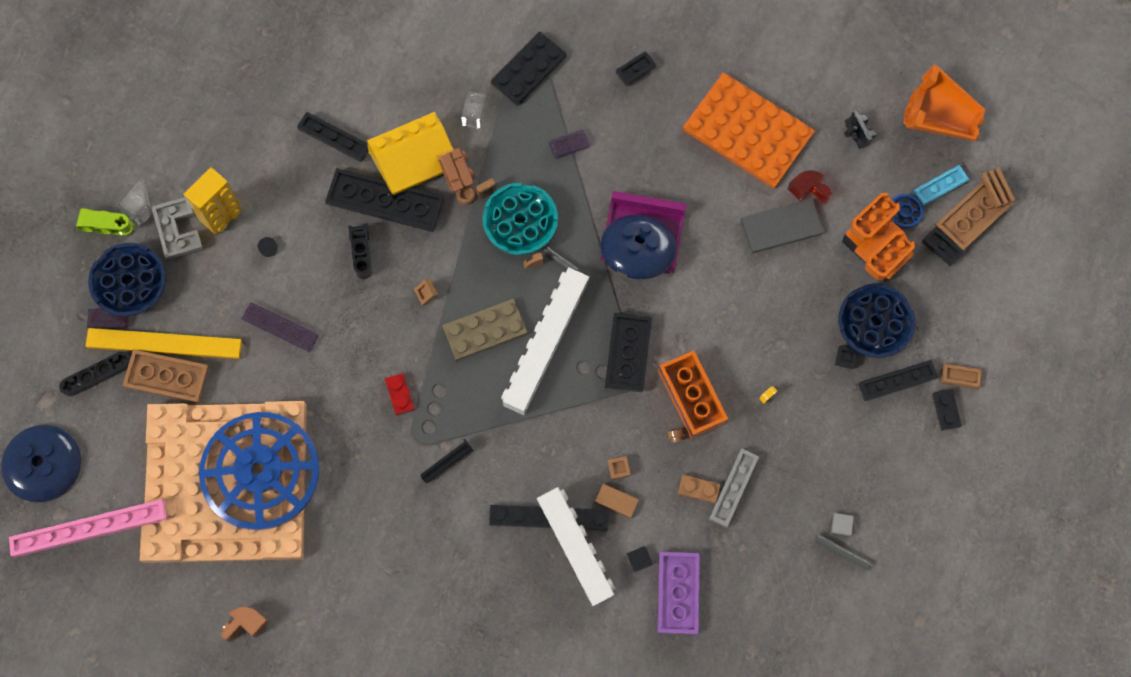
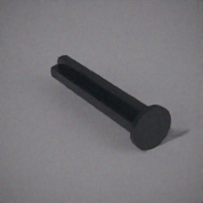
M463 439L464 442L424 471L420 475L422 480L428 483L469 451L473 452V448L466 439Z

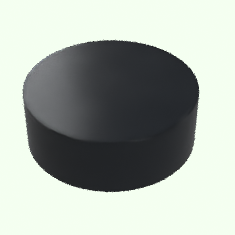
M264 237L258 242V250L261 255L271 257L277 252L278 247L273 238Z

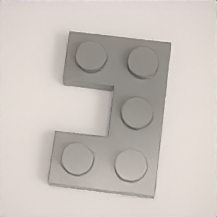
M185 197L152 206L166 260L203 250L198 230L179 234L176 221L194 216L193 209Z

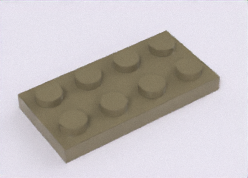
M514 299L442 325L456 361L527 335V330Z

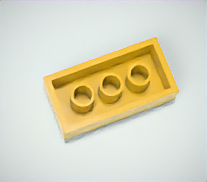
M212 167L183 194L199 221L215 235L224 231L227 224L232 219H236L242 210L228 181Z

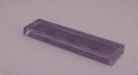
M250 302L241 318L243 321L308 352L311 351L319 337L317 333Z

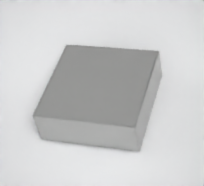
M833 513L831 534L851 536L854 516Z

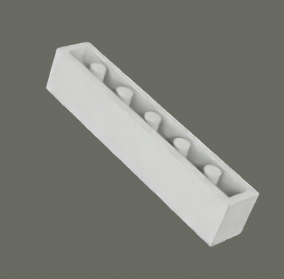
M557 487L538 497L537 500L592 606L613 596L614 593L612 591L615 590V587L610 578L606 580L603 574L606 570L601 560L596 561L594 554L597 552L592 543L587 544L584 538L587 536L582 525L578 526L575 519L578 516L573 507H568L566 501L569 499L564 489L560 491Z

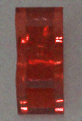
M812 170L798 174L789 183L787 188L800 202L809 193H812L825 205L832 195L830 188L826 184L821 183L824 175Z

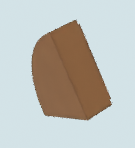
M542 253L534 254L531 260L526 259L523 263L525 270L543 265Z

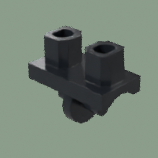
M854 111L845 120L848 130L844 132L846 138L852 137L859 149L864 148L877 136L874 129L868 130L865 126L868 123L866 114H859L858 111Z

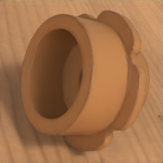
M682 428L667 431V439H671V443L682 441V437L686 435L683 434Z

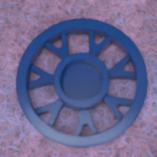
M901 194L892 199L893 202L896 201L900 204L898 215L893 219L897 226L911 228L920 222L923 217V206L916 197L909 194ZM903 198H908V203H903ZM915 202L918 207L913 209L911 204ZM913 212L920 213L919 218L912 216ZM901 217L904 219L903 223L898 222L897 219ZM908 218H911V220L913 221L912 224H908Z

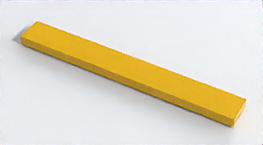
M88 328L85 347L132 352L134 349L148 353L240 359L242 340Z

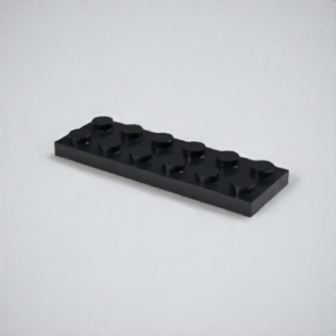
M336 168L325 203L334 207L434 232L444 196L415 188H409L392 195L384 180Z

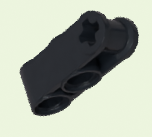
M365 223L364 226L356 227L348 225L355 273L358 278L367 279L372 274L368 224ZM359 248H365L363 253L356 252ZM362 265L367 266V269L364 271L358 270Z

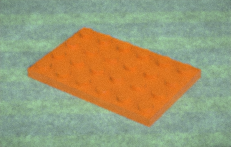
M724 72L682 128L683 131L773 189L778 185L815 132L811 127Z

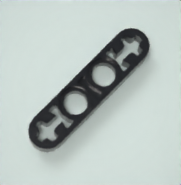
M120 351L70 375L60 382V391L66 396H75L127 370L131 356L125 351ZM121 357H124L126 359L124 365L119 363L121 361ZM112 361L116 364V365H115V366L117 367L116 369H115V367L113 366V364L111 363ZM103 365L110 366V371L107 374L100 373ZM85 374L92 375V380L89 383H83L82 381ZM76 379H77L78 382L81 384L80 387L76 384V383H77V381H75ZM68 383H70L71 385H73V386L71 387V389H72L71 391H68V390L66 389V388L68 387V386H67Z

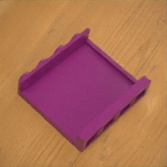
M612 191L606 228L616 219L626 215H646L659 220L668 227L676 242L675 259L664 274L674 273L687 204Z

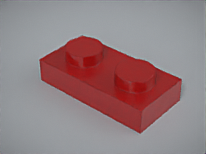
M401 373L385 378L396 416L414 411L404 374Z

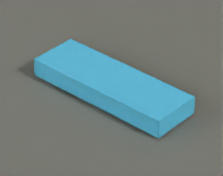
M958 165L914 189L912 194L924 207L964 185L970 179L961 166Z

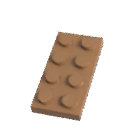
M990 180V182H991V184H992V186H993V188H994V190H995V192H996V194H997V196H998L1000 202H1002V200H1001L999 194L997 193V191H996V189H995L994 183ZM982 181L934 227L964 251L1006 212L1014 202L996 208Z
M133 349L122 386L132 390L199 404L209 366Z

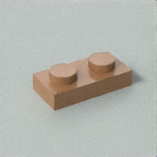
M682 474L677 495L716 504L720 484Z

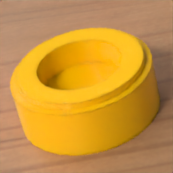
M771 386L759 397V400L763 404L767 403L776 395L777 389Z

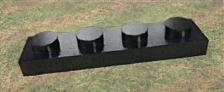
M308 112L305 113L297 126L298 130L361 163L368 153V143Z
M932 360L861 381L858 385L866 402L936 380L938 375Z

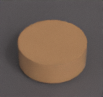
M466 186L457 190V201L462 205L473 203L475 199L473 188Z

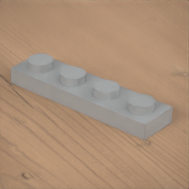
M741 448L710 515V521L725 528L728 527L759 456Z

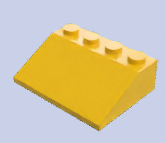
M435 112L367 140L369 154L392 195L443 174L436 156L453 149L444 127Z

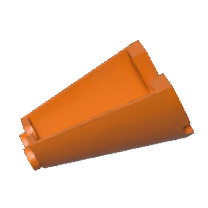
M934 64L922 77L921 81L923 82L919 85L918 89L915 88L904 113V124L911 130L975 142L980 135L978 127L983 124L985 119L983 117L985 108L941 68Z

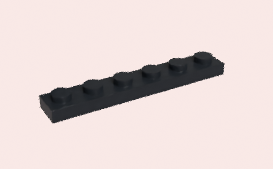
M490 505L489 526L552 528L541 507ZM574 508L578 516L575 519L578 526L582 525L585 530L608 531L609 510Z

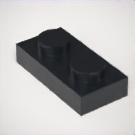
M644 51L616 69V74L628 86L656 68V63Z
M936 227L922 240L924 245L949 266L964 252Z
M953 389L934 392L932 396L941 431L960 428L962 425Z

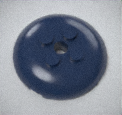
M633 214L616 219L605 229L601 239V252L606 263L614 271L617 272L618 270L626 274L628 278L650 279L663 274L669 269L676 256V242L668 227L659 220L646 215Z
M137 243L118 244L104 251V254L93 263L88 278L89 291L96 304L109 314L121 317L135 316L149 310L160 299L166 284V271L161 259L148 247ZM132 278V282L126 285V280Z
M867 284L853 290L844 299L839 310L838 324L842 337L856 352L872 358H885L897 354L910 342L915 330V314L908 304L906 297L898 290L883 284ZM871 319L878 320L880 325L874 326Z
M37 425L21 431L9 442L1 461L2 477L8 489L19 498L35 503L48 502L62 496L75 483L81 468V454L76 441L66 431L51 425ZM43 458L42 464L36 467L35 463L37 460Z

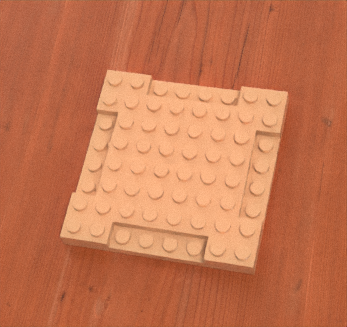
M305 401L229 405L148 404L145 503L163 499L166 506L167 520L141 526L140 561L143 563L303 559L304 509L295 518L275 528L248 530L236 527L219 517L208 505L200 487L199 468L202 454L208 441L224 424L239 416L255 412L279 414L291 419L306 432L307 404ZM261 417V428L271 429L282 435L292 428L277 419ZM253 418L235 423L227 428L223 434L231 439L240 432L253 429ZM297 433L290 442L297 451L299 462H305L306 442ZM261 434V445L271 448L279 440L271 435ZM252 435L243 437L235 444L242 450L252 446ZM218 439L213 443L208 453L205 470L216 468L218 456L225 446ZM284 445L277 452L281 462H293L289 449ZM230 449L224 457L222 467L234 465L237 456ZM256 464L253 467L254 474H259L263 470L262 464ZM282 470L279 482L285 488L288 487L291 481L293 470ZM300 470L298 482L291 492L300 501L305 495V470ZM234 474L222 476L227 490L231 492L238 484ZM216 476L205 478L209 495L219 507L226 497L218 486ZM274 488L263 492V503L277 498L280 493ZM243 489L237 499L245 503L254 504V493ZM285 499L280 504L263 510L264 522L282 517L290 512L294 506ZM232 503L225 512L237 520L256 523L255 510L243 509Z

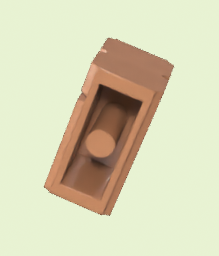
M454 148L436 156L450 191H457L474 183L472 178L475 176L471 167L468 168L466 164L468 158L464 150Z

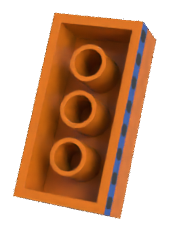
M694 350L659 365L658 373L691 440L727 423L728 417Z

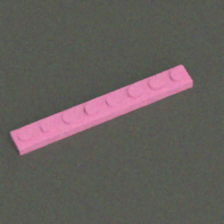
M160 499L9 537L11 557L16 558L167 520L165 501Z

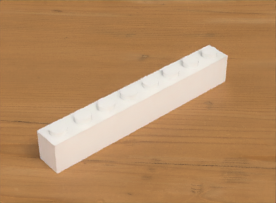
M569 267L566 273L562 272L559 278L560 286L558 289L555 288L551 295L553 300L550 306L546 305L542 314L544 318L542 322L538 321L534 332H536L534 339H529L526 346L528 351L526 355L521 356L518 362L520 367L517 372H513L509 381L512 384L509 389L504 390L501 397L504 407L522 415H525L589 283V276Z

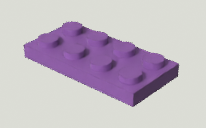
M659 552L657 633L698 635L700 553Z

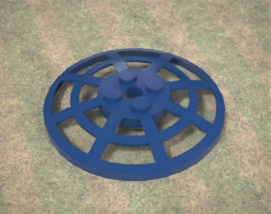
M270 412L245 414L224 424L208 441L200 461V487L210 508L226 522L248 530L275 528L295 518L311 500L319 479L318 454L308 434L291 419ZM261 417L277 419L292 428L284 435L271 429L261 428ZM253 418V429L240 432L231 439L223 434L227 428L235 423ZM297 433L306 442L312 461L299 462L297 451L290 442ZM261 434L271 435L279 440L270 448L261 445ZM252 435V446L242 450L235 444L243 437ZM218 439L225 446L218 456L216 468L205 470L208 453L213 443ZM284 445L289 449L293 462H281L277 452ZM230 449L237 456L234 465L222 467L224 457ZM256 464L263 465V470L259 474L253 473V467ZM282 470H293L291 481L288 487L285 488L279 482ZM300 470H312L309 487L300 501L291 492L298 482ZM234 474L238 484L229 492L222 476ZM216 476L218 486L226 497L219 507L209 495L205 478ZM274 488L280 493L277 498L263 503V492ZM243 489L254 493V504L245 503L237 499ZM285 499L294 506L290 512L282 517L264 522L263 510L272 508ZM232 503L243 509L255 510L256 523L237 520L225 512Z

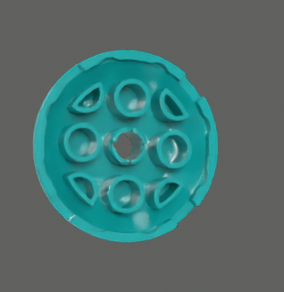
M513 183L503 186L491 195L485 204L482 221L488 239L498 249L509 254L526 255L542 249L551 241L557 229L558 213L554 201L544 190L535 185ZM518 218L525 220L524 223H517L515 221Z

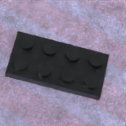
M539 31L491 79V84L518 106L566 57V52Z
M614 313L605 388L643 393L652 317Z

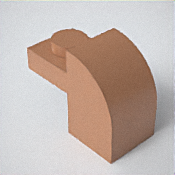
M236 608L229 613L234 620L228 621L223 626V632L220 635L230 642L244 628L251 636L256 638L270 622L252 608Z

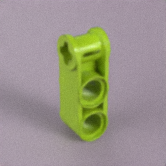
M83 208L79 211L76 228L84 232L128 236L133 232L134 225L125 214Z

